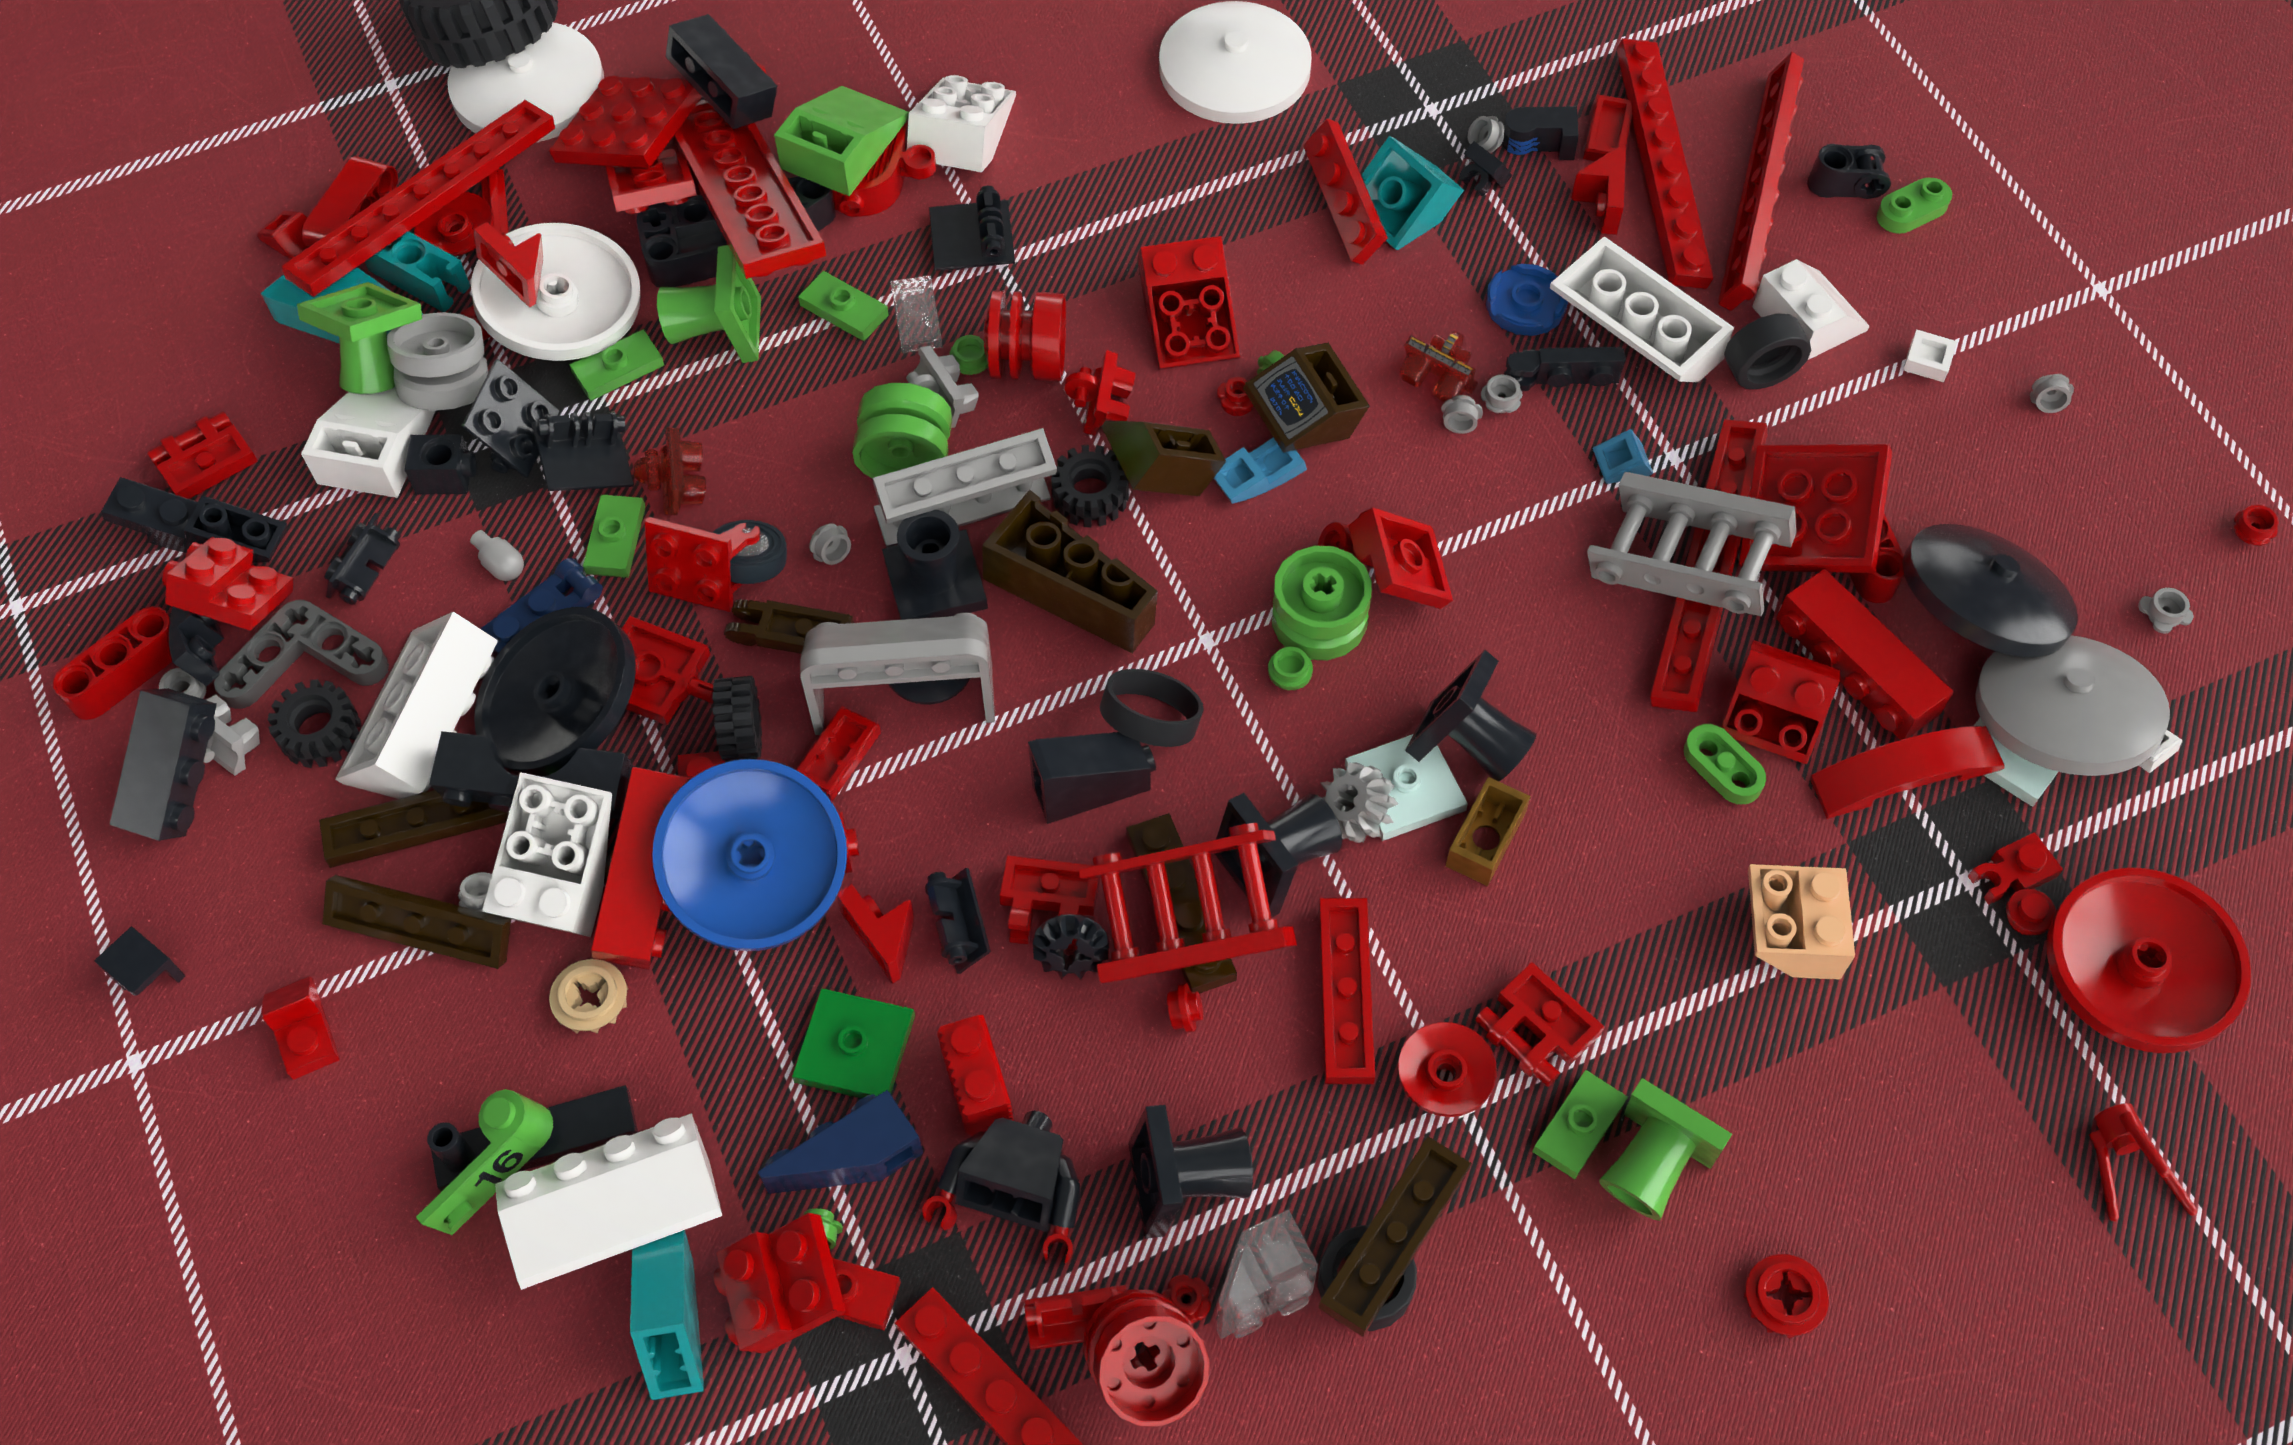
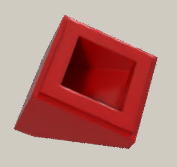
M283 211L257 232L256 236L283 256L292 259L307 248L302 238V230L307 217L303 212Z

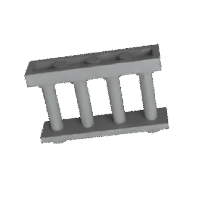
M1041 428L874 477L873 485L880 503L874 506V511L886 547L898 545L897 531L901 522L906 518L940 510L949 514L956 521L958 527L1012 511L1029 489L1041 498V502L1050 500L1051 497L1044 477L1056 474L1057 467L1044 429Z
M1624 472L1619 483L1622 510L1627 513L1610 549L1594 545L1589 546L1587 553L1592 578L1599 579L1607 584H1621L1722 607L1737 614L1748 613L1762 616L1764 612L1762 583L1756 582V579L1771 545L1792 546L1796 536L1795 507ZM1644 517L1668 521L1652 558L1628 553ZM1686 526L1711 530L1694 568L1670 563ZM1728 535L1753 539L1738 577L1712 572Z

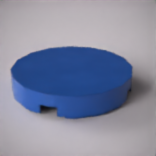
M1532 264L1513 265L1511 270L1503 273L1501 270L1494 275L1487 289L1486 308L1491 319L1502 329L1516 335L1535 336L1549 332L1560 324L1566 314L1568 305L1567 300L1550 289L1551 282L1558 276L1551 270Z

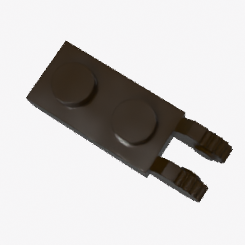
M740 599L734 601L732 607L733 615L741 620L759 623V625L728 622L724 635L726 636L725 638H728L733 643H741L746 646L757 644L760 647L802 654L806 634L818 624L824 622L848 624L854 623L853 616L849 614L767 600L765 603Z

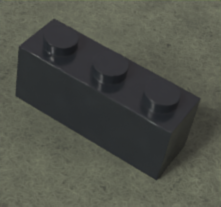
M709 14L669 25L665 57L732 129L772 117L777 85Z
M169 688L140 690L110 825L158 841L187 835V830L194 820L195 811L193 805L197 787L205 773L203 762L208 740L212 737L215 730L214 714L217 703Z

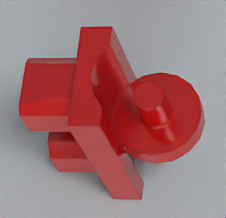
M1106 350L1102 367L1096 368L1093 375H1091L1092 370L1090 368L1082 367L1079 373H1073L1066 378L1064 390L1070 398L1074 399V405L1083 408L1086 406V402H1088L1083 433L1095 436L1105 421H1127L1130 406L1110 399L1111 394L1127 399L1135 381V372L1116 366L1118 353Z

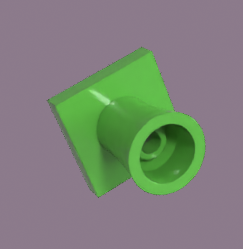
M728 245L718 247L715 285L659 288L657 294L658 317L664 336L670 344L673 345L695 336L725 330L742 363L758 361L761 295L752 278H745Z
M366 282L297 304L300 321L339 337V386L343 390L357 394H372L395 387L394 366L390 361L387 346V331L422 320L421 303Z
M1642 1078L1631 1094L1624 1112L1626 1117L1641 1125V1128L1619 1159L1599 1179V1183L1607 1192L1626 1206L1648 1218L1660 1221L1671 1192L1689 1158L1692 1157L1711 1169L1732 1136V1133Z

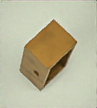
M1488 777L1449 850L1445 867L1488 886L1526 814L1531 796ZM1482 827L1491 828L1498 834L1500 842L1494 849L1483 850L1473 842V833Z

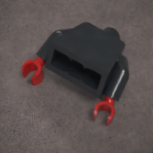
M1035 1110L1027 1112L1022 1123L1003 1117L994 1120L987 1131H980L957 1144L952 1149L937 1186L941 1188L939 1195L932 1196L923 1204L922 1212L924 1219L929 1223L934 1211L944 1206L946 1207V1215L942 1219L941 1228L943 1230L952 1228L956 1223L957 1211L951 1203L956 1195L955 1204L1047 1232L1049 1224L1054 1225L1053 1235H1050L1043 1244V1257L1047 1262L1049 1247L1056 1242H1060L1068 1249L1065 1258V1265H1067L1073 1256V1244L1068 1238L1069 1228H1075L1081 1188L1073 1161L1062 1154L1064 1139L1060 1135L1050 1132L1052 1128L1051 1119L1046 1114Z

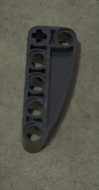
M800 176L787 178L817 231L833 222L836 217V209L832 189ZM702 195L688 197L689 200L679 205L670 206L666 205L665 202L649 205L646 211L638 213L636 222L642 253L650 280L655 286L678 287L716 277L718 247L728 244Z

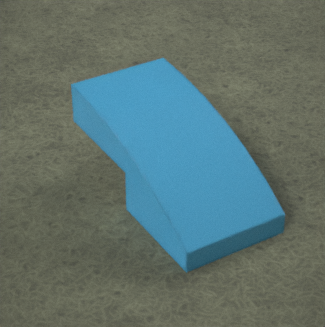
M1273 437L1250 453L1243 447L1225 459L1226 463L1213 479L1230 502L1234 504L1268 492L1301 474L1307 468L1305 461L1296 450L1283 453Z

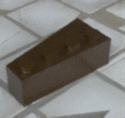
M1029 489L982 545L983 579L1133 654L1155 625L1158 591L1117 558L1109 559L1099 551V544L1088 535L1084 538L1068 526V519L1056 510L1051 513L1040 504L1041 498Z

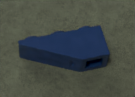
M886 1090L878 1096L872 1094L862 1098L852 1107L851 1113L835 1123L830 1121L818 1126L810 1133L807 1141L793 1150L784 1149L777 1152L767 1160L765 1168L758 1171V1174L768 1194L882 1181L922 1155L923 1149L918 1134L889 1091Z

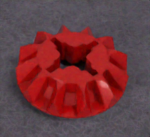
M1789 1254L1771 1255L1759 1261L1747 1276L1743 1297L1747 1299L1751 1309V1318L1758 1319L1766 1327L1767 1333L1776 1332L1786 1335L1790 1339L1798 1335L1810 1334L1824 1320L1829 1307L1828 1289L1818 1270L1804 1259ZM1783 1277L1784 1285H1787L1788 1292L1798 1297H1803L1801 1300H1796L1792 1303L1788 1315L1787 1309H1784L1783 1302L1769 1296L1770 1294L1777 1293L1780 1289Z

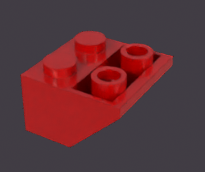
M1753 640L1721 728L1736 740L1807 764L1839 685L1840 670Z

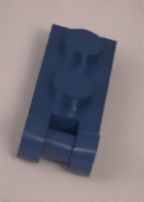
M567 558L557 566L553 575L483 626L481 630L498 640L493 650V653L497 656L519 631L536 619L564 608H587L600 597L603 586L593 576H585L583 574L584 568L574 558ZM570 587H573L574 591L567 597L562 594Z

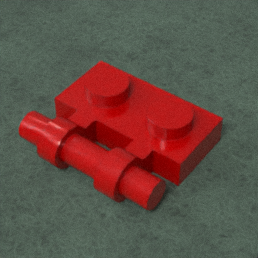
M224 411L209 419L207 416L196 420V426L176 437H173L172 434L160 440L161 445L147 452L175 495L190 499L258 462L253 451L234 424L232 425Z
M1533 962L1499 992L1497 1000L1509 1010L1500 1018L1489 1007H1485L1475 1018V1021L1488 1032L1486 1038L1496 1047L1502 1045L1520 1062L1518 1067L1527 1076L1535 1075L1547 1087L1560 1075V1072L1547 1060L1556 1053L1570 1066L1602 1034L1605 1028L1604 1025ZM1521 1023L1541 1039L1534 1048L1514 1031Z

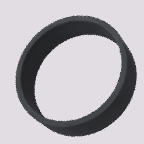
M1125 669L1113 673L1107 681L1100 703V712L1103 718L1115 730L1138 742L1160 747H1176L1189 743L1195 737L1204 710L1200 697L1190 687L1173 677L1145 669ZM1137 694L1158 699L1177 709L1187 720L1165 721L1145 716L1126 706L1116 696Z

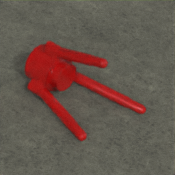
M2132 1104L2114 1105L2099 1112L2094 1117L2099 1130L2090 1133L2089 1137L2097 1153L2105 1202L2111 1221H2118L2119 1212L2108 1148H2114L2117 1155H2125L2141 1149L2177 1200L2180 1201L2186 1212L2191 1216L2197 1214V1208L2149 1139Z

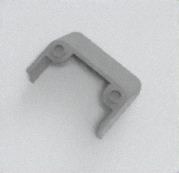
M959 613L949 617L848 624L824 622L818 624L806 634L800 658V678L815 735H821L824 731V688L980 677L986 723L995 722L992 658L988 625L983 619L972 613Z

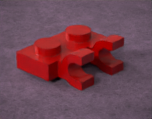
M1007 855L1000 891V905L1012 906L1008 921V929H1011L1009 941L1019 944L1029 943L1033 909L1059 912L1058 916L1067 914L1094 916L1100 878L1080 879L1078 870L1094 865ZM1073 939L1072 944H1069L1067 949L1075 950L1076 939Z

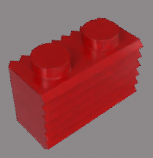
M976 1015L940 1026L937 1031L940 1048L949 1079L951 1080L957 1106L959 1107L965 1133L973 1136L980 1131H987L995 1119L1002 1117L1014 1121L1010 1098L984 1015Z

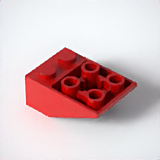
M1222 236L1141 247L1137 257L1159 370L1240 358Z

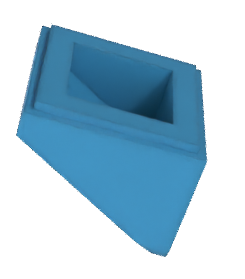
M1632 429L1593 447L1603 478L1607 484L1620 482L1624 472L1644 476L1653 474L1644 447Z

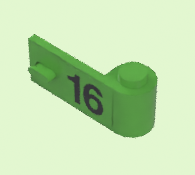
M511 1090L496 1091L487 1097L481 1105L478 1116L479 1126L491 1144L416 1216L417 1220L424 1226L453 1235L496 1193V1183L504 1181L516 1173L545 1145L553 1130V1117L550 1111L542 1104Z

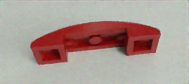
M1970 726L1921 734L1873 748L1812 774L1810 780L1828 819L1871 807L1874 799L1955 776L1961 782L2003 770L2005 765L1987 726Z

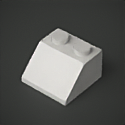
M1797 259L1763 275L1752 306L1761 317L1780 313L1790 314L1797 318L1810 341L1812 351L1808 360L1868 331L1869 328L1867 322L1819 270Z

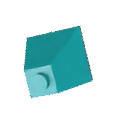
M1388 136L1361 175L1388 237L1386 241L1397 250L1441 223L1464 191L1436 165L1391 136Z

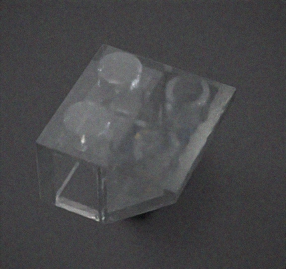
M1289 1209L1242 1231L1218 1301L1216 1330L1221 1339L1232 1333L1235 1338L1249 1335L1263 1325L1261 1319L1280 1311L1282 1316H1286L1300 1310L1309 1303L1308 1297L1313 1293L1318 1264Z

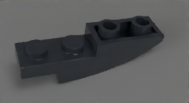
M122 477L119 478L101 510L104 521L144 533L151 544L187 553L189 546L193 542L203 544L211 537L226 538L234 541L237 545L253 549L252 563L270 562L288 528L286 522L203 495L200 501L196 502Z

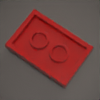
M676 145L665 147L650 168L605 166L616 212L625 210V213L636 214L646 211L649 205L663 202L670 206L679 205L689 200L688 197L697 196L688 163Z

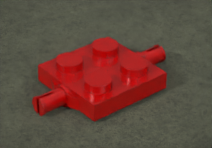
M629 616L622 629L628 635L634 649L636 674L626 710L668 725L681 702L689 695L713 704V684L698 679L700 671L711 655L708 645Z

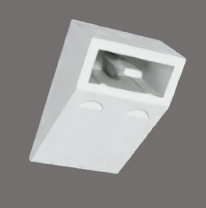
M957 75L942 78L909 112L907 149L914 145H926L933 149L936 164L983 172L994 157L1014 103L1016 91L1005 89L1003 84L996 82H985L982 85L969 83L967 78Z
M396 387L372 394L348 392L317 419L301 455L317 484L398 498L407 477L404 469L410 436L425 435L435 411L417 409L405 404L397 396Z
M520 772L482 911L517 921L591 937L603 893L612 793Z

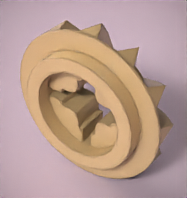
M598 959L581 960L565 968L553 982L549 995L550 1007L560 1025L563 1024L576 1034L579 1031L598 1033L599 1029L606 1024H615L617 1015L622 1008H627L626 996L628 986L622 973L611 963ZM580 986L584 991L587 989L591 993L600 989L597 996L601 1006H592L587 1002L580 1007L583 1000L578 987Z

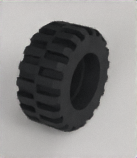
M399 0L400 7L423 54L441 66L449 67L453 65L455 68H466L468 65L475 67L484 66L490 61L495 60V62L504 60L506 56L512 53L518 54L525 50V46L528 44H534L541 39L543 32L547 33L558 11V0Z

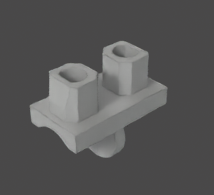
M931 346L920 347L918 351L920 363L913 372L907 375L906 379L911 384L929 388L942 396L951 407V428H955L960 414L975 410L979 393L972 383L956 385L955 382L958 381L960 368L953 354L938 357Z
M215 694L206 699L207 701L217 703L214 714L215 730L212 737L208 740L204 762L208 763L214 759L235 776L246 769L245 754L260 744L259 729L247 718L238 721L230 727L227 726L226 723L231 721L230 708L224 700Z

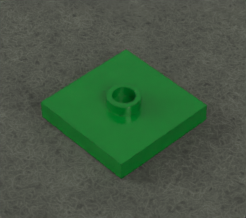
M821 988L792 1075L794 1083L858 1098H864L872 1094L878 1096L886 1090L891 1094L915 1019L914 1009Z

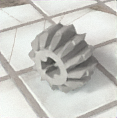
M1349 762L1347 770L1333 768L1334 781L1332 783L1328 781L1320 782L1324 790L1327 791L1326 796L1322 799L1334 812L1341 828L1342 839L1349 838L1353 842L1364 843L1367 835L1373 838L1381 837L1379 824L1381 822L1385 824L1393 823L1391 817L1386 813L1389 808L1398 805L1395 798L1389 796L1394 785L1390 780L1382 777L1381 770L1371 765L1365 767L1357 762Z

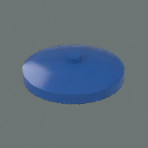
M757 759L735 760L713 766L699 773L684 784L665 807L656 828L652 853L655 879L665 904L675 918L691 933L713 945L737 951L766 950L787 944L811 930L829 911L844 879L847 861L846 837L840 816L833 803L822 789L807 776L786 765L772 761Z

